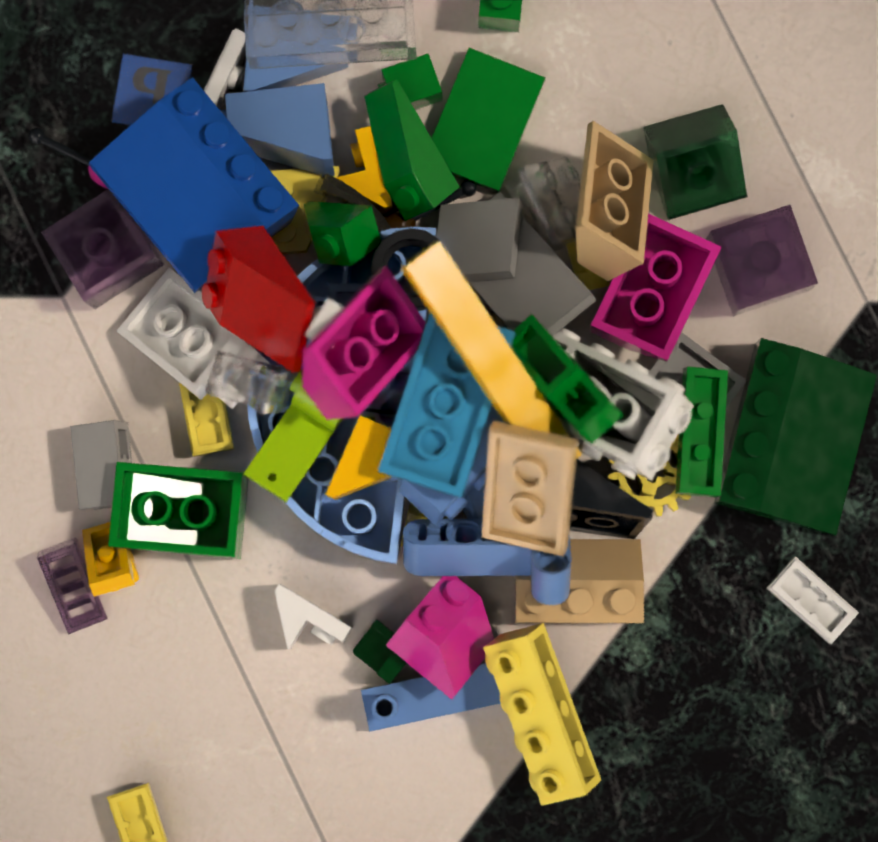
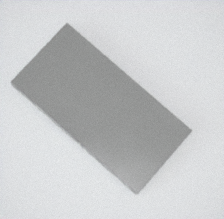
M499 192L490 200L506 199V197ZM523 216L515 278L468 282L503 324L512 331L532 313L553 336L597 301L589 289Z

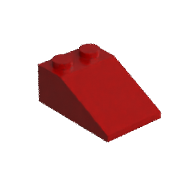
M264 226L216 231L213 249H210L208 253L209 271L207 282L202 286L204 306L211 310L219 325L291 372L300 371L303 361V349L306 347L308 338L305 334L311 325L315 306L314 300Z

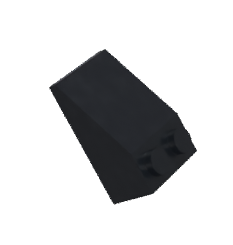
M576 459L570 529L635 539L652 520L653 510Z

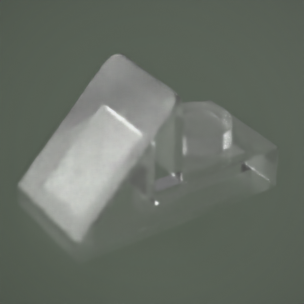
M217 351L205 392L211 396L249 405L261 414L284 413L291 393L289 388L297 372H291L287 368Z

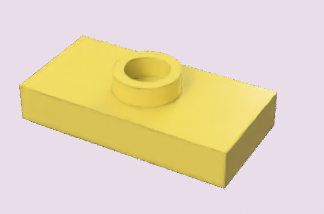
M179 383L192 456L197 457L234 450L226 403L211 391L200 400Z
M149 783L107 797L121 842H168Z

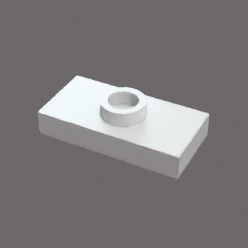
M236 28L232 30L204 88V92L219 110L225 101V94H228L230 89L237 90L245 73V68L242 67V64L247 55L249 34Z
M796 556L790 560L766 588L828 644H832L859 614L856 609Z

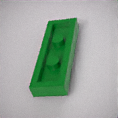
M690 366L683 368L682 387L685 388L683 395L694 406L691 410V419L688 426L682 433H679L675 494L714 498L721 496L728 370Z

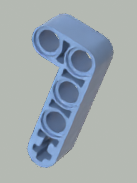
M418 519L409 522L404 527L403 564L404 568L413 575L531 576V592L538 602L545 605H557L566 601L569 597L571 578L570 534L568 549L562 557L481 538L483 519H442L436 526L429 519Z

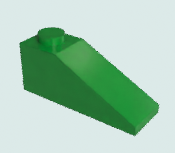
M395 79L367 93L364 98L384 186L406 221L434 209L460 186L400 83Z

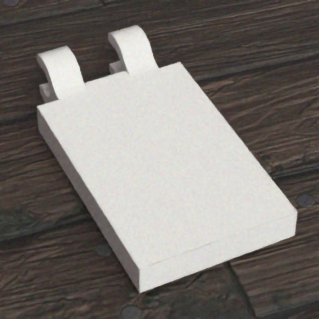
M170 267L117 329L121 336L200 400L211 391L232 409L243 395L235 390L225 379L241 361L259 376L270 364L247 342L219 325L211 310L204 306L202 292L197 291L194 293L182 277Z

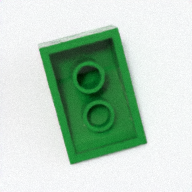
M117 462L108 546L241 559L249 478L244 476L242 472Z

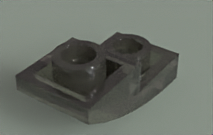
M327 173L319 177L314 192L323 196L321 202L372 205L379 233L382 230L392 229L378 209L354 188Z

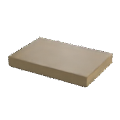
M493 421L489 427L481 538L562 557L565 555L568 549L578 439Z

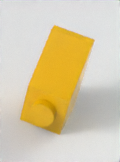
M361 415L359 416L326 492L327 497L337 500L392 478V476L378 471L392 430L391 428Z

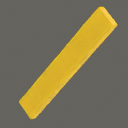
M433 242L402 266V271L506 424L571 438L440 242ZM578 448L576 459L582 455Z

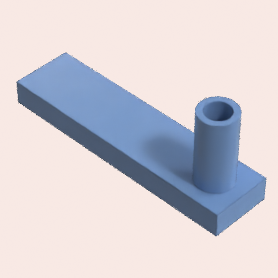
M486 663L478 666L452 700L424 676L361 690L370 732L500 704L499 689L493 674L487 669Z

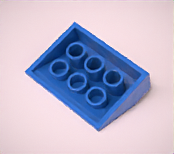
M193 77L161 98L89 162L92 170L194 293L199 291L203 284L207 282L209 271L208 253L210 249H213L216 231L264 226L270 237H273L292 222L299 207V204Z

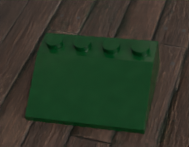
M760 338L754 346L746 377L747 382L744 384L722 469L721 496L715 498L714 504L836 536L877 374L802 348Z

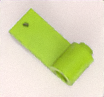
M303 369L295 377L289 388L290 391L295 393L291 405L243 473L244 476L285 503H287L344 419H325L302 387Z

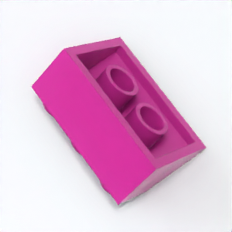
M648 213L644 263L612 279L591 323V332L627 350L668 362L722 247Z
M387 266L381 267L303 349L302 387L326 420L358 417L418 351L426 322Z

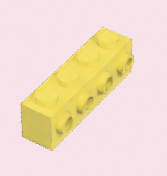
M544 623L500 634L483 647L487 669L495 678L500 692V704L504 712L509 716L514 730L515 745L519 752L523 754L529 770V782L532 789L537 792L541 805L586 796L601 781V777Z

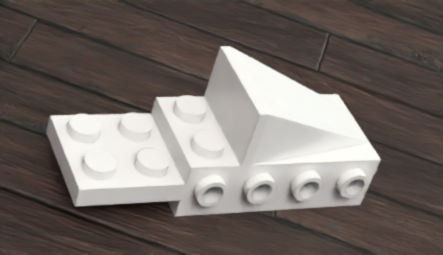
M478 295V300L495 325L508 329ZM563 327L553 337L624 415L591 444L576 431L559 409L542 392L541 394L569 436L578 439L577 448L581 453L598 462L602 456L614 461L611 467L630 479L634 480L638 473L652 480L655 473L660 471L667 463L670 447L678 433H682L690 422L691 410L694 405L683 395L685 388L667 377L662 376L659 381L649 376L650 372L646 368L632 360L627 359L624 364L614 359L615 354L599 344L592 343L591 347L579 342L581 338Z

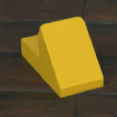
M371 126L356 129L357 142L351 143L350 147L356 168L364 166L365 170L334 178L335 186L386 214L393 210L390 194L383 183Z
M110 522L82 530L88 582L94 597L135 585V582L139 580L132 550L108 546Z

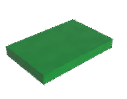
M470 47L468 48L432 136L433 142L453 176L463 180H470L476 185L493 192H500L544 85L545 77Z

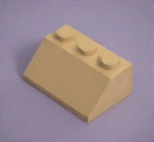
M592 121L587 125L576 220L577 263L603 279L610 281L644 263L654 160L603 126Z
M570 539V593L566 601L557 605H545L533 597L531 592V576H515V623H644V575L641 539Z

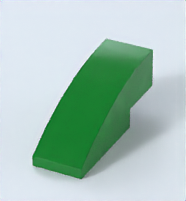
M532 313L513 330L516 335L511 349L533 382L589 443L593 444L624 415Z

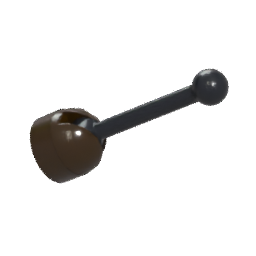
M470 180L464 181L460 189L453 192L434 209L406 221L398 209L391 210L381 216L382 223L386 230L416 227L417 220L440 209V205L449 204L462 196H473L476 193V185Z

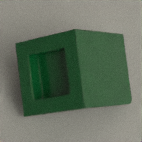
M376 619L371 628L353 649V654L390 684L407 662L386 646L395 633Z

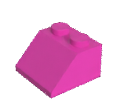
M442 576L407 617L386 646L452 700L485 659L483 647L491 642L494 636L481 596L457 576Z

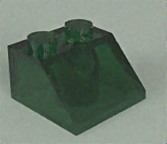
M723 104L643 127L648 156L654 160L653 174L668 220L747 197L737 129Z

